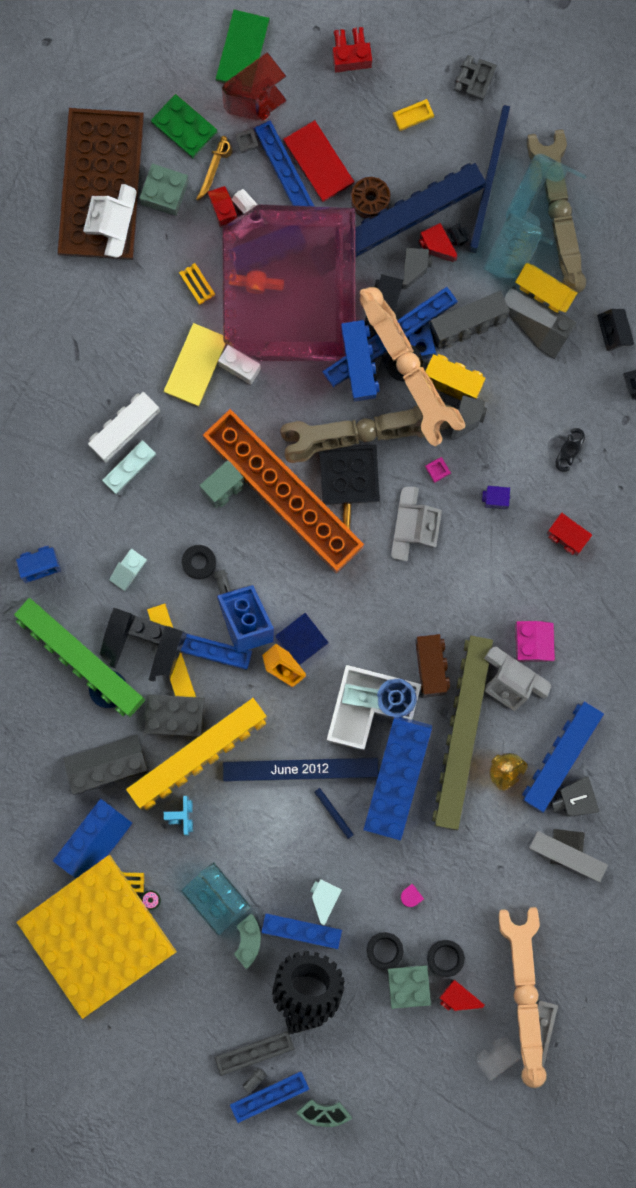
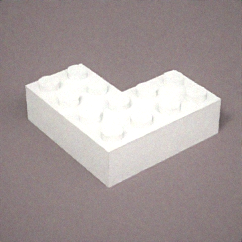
M346 665L327 742L364 751L373 714L394 719V717L383 713L381 709L342 704L345 684L380 689L381 685L387 680L399 678ZM407 681L415 689L418 699L421 684ZM415 707L412 712L403 717L412 720Z

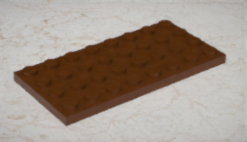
M69 108L58 255L133 260L144 112ZM121 184H126L134 188L137 194L122 255L115 258L104 255L108 237L102 234H86L83 230L92 196H110L118 200Z

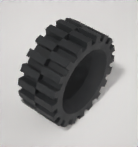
M304 951L303 956H300V953L297 952L294 953L293 959L290 955L286 957L285 962L282 961L279 969H277L272 989L274 1004L277 1003L276 1009L279 1012L284 1011L283 1017L286 1019L289 1016L293 1017V1023L297 1024L298 1020L302 1021V1025L305 1026L308 1025V1022H312L313 1026L318 1025L319 1020L325 1023L328 1020V1016L332 1018L335 1015V1011L339 1008L345 980L342 977L341 969L336 970L337 964L334 961L329 963V957L326 955L320 958V953L314 952V956L309 955V951ZM299 976L312 977L322 982L326 986L327 991L319 996H306L299 993L293 987L291 980Z

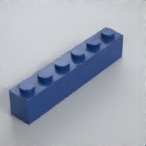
M585 701L581 705L577 704L572 712L575 715L572 721L567 720L562 728L565 731L561 738L559 736L556 738L552 745L555 747L551 754L547 753L542 761L544 763L541 770L537 769L532 779L535 781L531 787L527 785L522 793V796H524L522 801L541 813L547 808L604 713Z

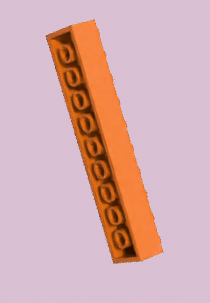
M231 409L203 434V439L225 462L228 460L244 477V481L336 574L364 548V544Z

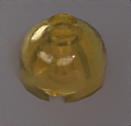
M498 754L491 761L492 765L489 776L492 783L500 791L501 789L505 791L519 781L517 776L520 773L525 774L528 764L517 754Z

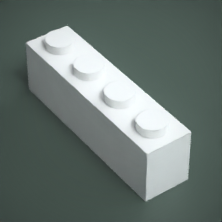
M144 392L136 394L131 399L132 403L128 407H122L117 412L118 416L113 421L111 419L108 420L100 433L96 432L90 437L89 447L105 463L160 412V408Z

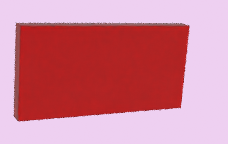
M315 120L283 139L322 203L354 184L351 175Z

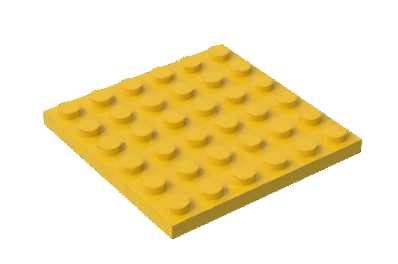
M111 855L105 857L16 922L82 1019L177 952Z

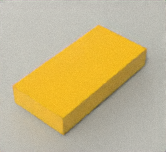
M427 99L392 114L399 131L434 118Z

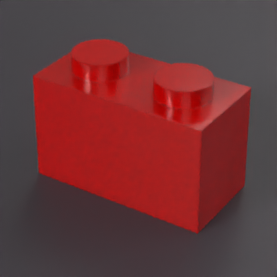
M563 513L559 515L546 533L552 542L562 544L567 553L577 556L592 537L590 532Z

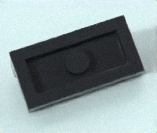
M610 309L597 315L607 351H612L621 346L634 345L625 309Z

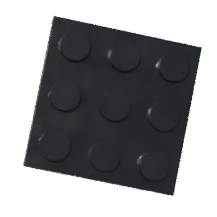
M376 445L347 446L319 451L322 502L325 505L380 502Z

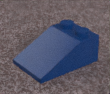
M253 585L217 596L230 638L237 653L273 642L274 628Z

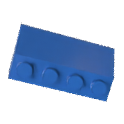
M100 799L54 858L53 862L74 878H78L107 857L133 823L104 800Z

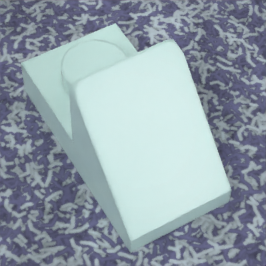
M131 549L123 561L117 564L109 581L125 591L147 562V559Z

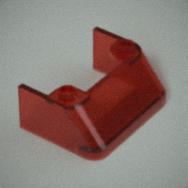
M268 52L223 85V106L228 114L264 121L271 115L273 110L286 102L285 97L275 86L286 75Z

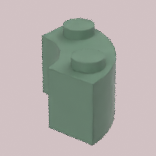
M250 914L237 925L241 942L234 955L246 969L256 959L261 944L260 928L253 914Z
M311 1098L296 1111L306 1122L321 1127L339 1126L352 1119L351 1114L340 1101L332 1105H323Z

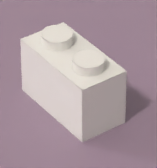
M229 345L218 360L220 367L250 385L261 370V365Z

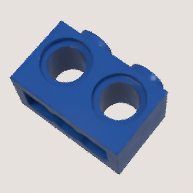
M429 323L421 328L420 334H412L407 337L410 344L414 347L417 345L425 347L426 350L420 352L423 360L432 358L433 354L436 355Z

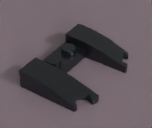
M113 608L100 655L102 657L106 655L111 660L109 665L112 668H116L128 634L150 641L159 646L148 680L154 682L156 681L155 676L166 675V679H170L187 634L184 631Z

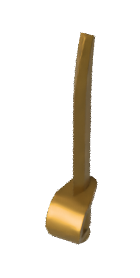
M221 136L216 151L211 152L214 156L203 186L196 198L197 201L209 190L221 157L227 158L232 154V147L227 142L226 136ZM228 145L227 151L223 152L225 146Z

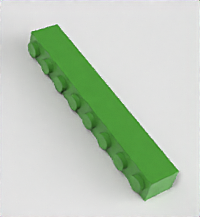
M28 598L14 614L18 618L16 622L23 629L28 627L32 631L30 635L38 642L42 639L46 643L44 647L50 653L56 652L59 654L58 660L66 667L70 664L74 668L72 672L80 679L85 677L88 680L87 685L94 691L98 689L103 694L100 697L108 704L112 701L117 706L115 710L123 717L125 714L131 717L144 703L145 699L31 598Z

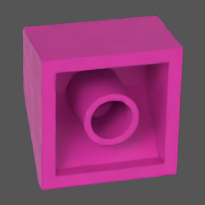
M517 621L515 623L516 660L519 662L555 661L554 624L541 621Z

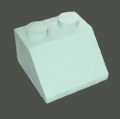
M320 880L319 883L315 881L310 892L313 893L312 899L320 923L325 925L342 890L323 880Z

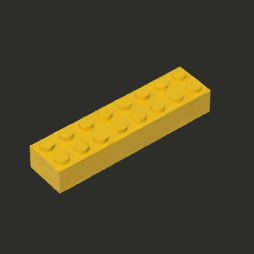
M254 698L250 699L126 789L141 810L144 808L149 810L156 805L155 800L160 797L162 799L166 798L172 793L171 789L176 785L178 788L188 781L186 778L191 774L196 776L203 771L202 766L207 763L213 764L219 759L218 755L223 751L228 753L235 747L234 743L238 740L243 742L250 737L249 732L253 729L258 731L264 727L267 720L266 714Z

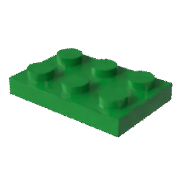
M177 94L151 120V123L192 159L217 133V129Z

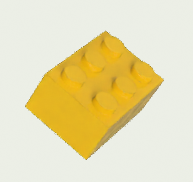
M433 354L425 371L437 390L459 400H462L463 396L477 399L486 379L481 372L467 370L463 364L458 362L454 364L441 354L437 356Z

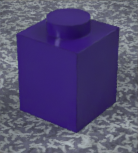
M487 486L486 491L482 492V502H485V508L508 509L510 487Z

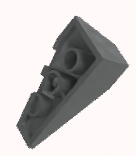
M510 288L504 297L510 310L509 315L520 325L523 332L530 337L540 351L555 359L577 322Z

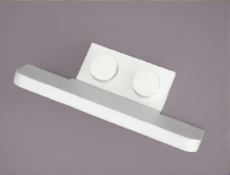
M121 184L118 200L110 196H92L83 230L86 234H102L108 237L104 255L115 258L122 255L137 194L134 188L126 184Z

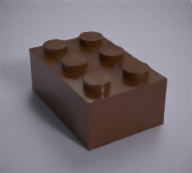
M440 634L419 636L416 638L415 644L422 698L446 695L447 690L450 688L449 677H445V671L448 669L447 658H443L442 653L445 650V641L441 639Z

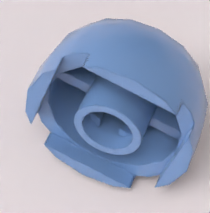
M403 679L387 680L378 690V706L383 713L391 717L406 716L416 706L417 695L415 689Z

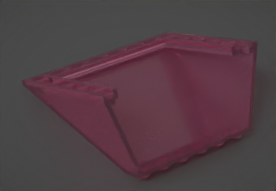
M259 204L222 227L223 342L258 361H338L346 356L341 324L356 321L355 208Z

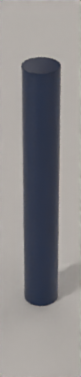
M321 788L317 789L314 792L347 839L351 838L354 835Z

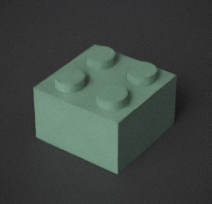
M152 164L140 196L141 205L177 216L189 183L188 175Z
M228 460L199 486L201 493L215 508L223 507L229 502L228 498L233 493L237 495L244 488V477Z
M427 965L387 969L391 1009L431 1005Z

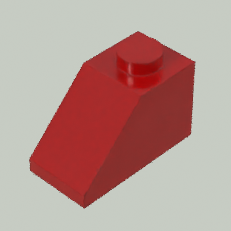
M223 186L208 191L207 193L219 227L237 221V214L226 187Z
M441 223L420 233L418 242L422 249H429V255L451 262L457 261L458 255Z
M454 979L439 996L442 1000L440 1004L448 1011L451 1008L458 1011L478 1009L485 1006V1004Z

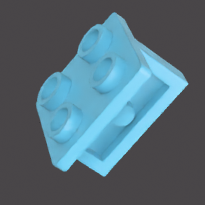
M183 796V811L164 812V820L168 821L169 825H181V821H183L184 836H189V832H193V820H189V813L193 812L192 800H189L188 796Z

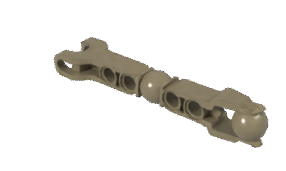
M563 129L555 130L554 143L550 146H543L539 143L536 134H529L527 136L528 155L541 168L549 206L548 213L553 220L552 225L559 265L564 277L563 284L578 294L585 289L586 278L581 270V253L571 216L572 207L568 202L567 188L561 164V158L564 156L567 147L565 133Z
M418 405L410 410L374 417V421L364 418L359 420L357 424L353 420L309 426L304 422L296 421L284 424L280 429L281 436L285 441L297 442L287 446L285 449V458L290 463L307 461L315 452L352 446L356 443L359 444V440L370 442L376 437L378 440L416 435L420 438L425 437L421 430L423 414ZM444 421L440 426V431L450 428V424Z

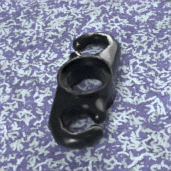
M573 428L570 431L572 434L579 433L580 439L574 440L571 434L568 435L567 441L563 444L556 458V468L561 472L570 470L569 466L561 467V460H566L568 465H572L573 459L579 453L585 440V434L580 428ZM567 445L575 447L576 451L573 455H568L565 452Z

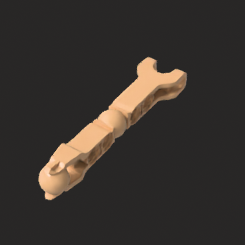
M375 287L362 289L360 291V304L366 312L369 323L376 330L393 361H397V370L404 375L403 379L423 414L421 430L427 441L436 447L442 442L440 426L444 421H447L454 430L459 431L465 428V422L456 408L448 407L444 404L423 367H420L419 358L416 354L412 353L414 350L399 325L396 314L384 300L382 292Z
M536 907L529 908L527 922L524 925L518 926L511 922L509 912L502 909L499 912V930L511 944L516 987L514 999L518 1004L517 1015L520 1047L524 1064L521 1077L526 1086L538 1088L545 1083L547 1076L542 1066L543 1049L538 1004H536L539 994L535 988L532 937L540 927L538 910Z

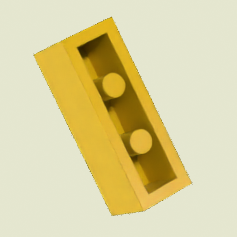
M529 263L524 265L515 283L520 285L519 289L527 294L531 292L535 295L534 299L541 303L547 302L550 304L548 308L557 313L559 310L567 312L577 295L576 291Z

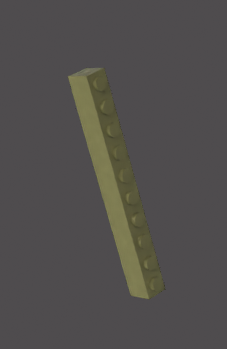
M471 635L469 640L465 639L463 651H467L466 658L461 660L460 670H463L462 678L458 677L456 687L460 689L459 696H455L453 703L456 712L455 715H451L449 726L453 727L452 734L447 735L446 745L449 746L448 753H444L442 764L446 766L445 771L440 773L439 778L442 788L441 791H437L435 802L439 804L438 809L433 811L432 821L435 822L434 826L456 831L459 829L489 662L484 657L489 649L492 648V639Z

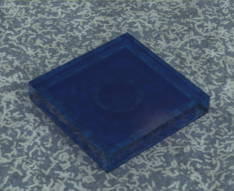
M306 613L275 635L280 644L292 655L299 666L329 643Z

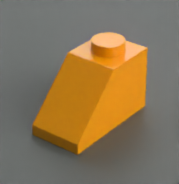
M275 644L262 655L266 671L291 687H294L306 677V673L292 655L279 645Z

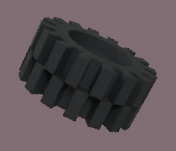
M293 1017L285 1018L289 1034L310 1030L323 1025L321 1020H319L318 1025L313 1026L312 1022H308V1025L305 1026L302 1025L300 1020L297 1021V1024L293 1023Z

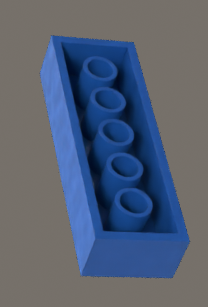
M394 716L366 817L364 831L397 840L402 839L432 725Z

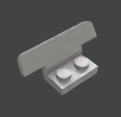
M404 487L401 491L391 553L392 557L396 560L408 561L410 543H417L431 548L437 545L442 510L427 505H416L419 490L417 487Z
M498 647L489 649L484 659L497 667L498 671L497 675L485 686L484 691L513 711H516L528 700L531 691L543 699L548 697L551 684Z

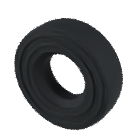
M194 545L184 552L182 567L189 577L205 579L215 570L216 558L210 548L204 545ZM196 555L204 556L206 558L205 567L195 569L191 564L192 558Z

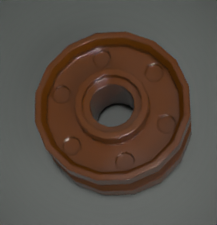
M372 176L357 181L351 193V203L355 213L362 218L372 219L378 216L377 213L381 210L389 209L391 197L389 187L380 178ZM373 195L376 199L368 201L366 197Z

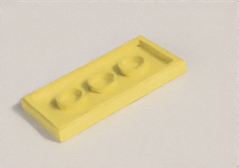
M193 323L164 389V393L199 407L218 360L228 341V337Z

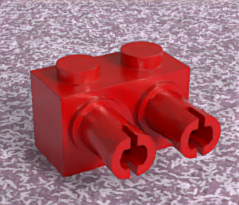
M357 27L352 29L354 45H347L344 29H340V36L339 30L333 32L336 47H333L332 52L335 73L372 68L370 42L365 43L363 27H359V33L357 32Z

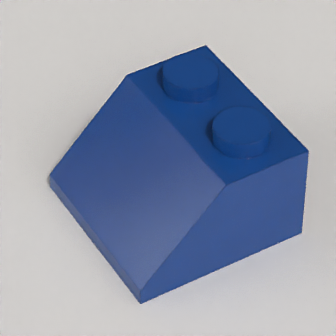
M44 546L39 548L36 553L26 552L16 559L19 574L24 583L61 572L53 547Z

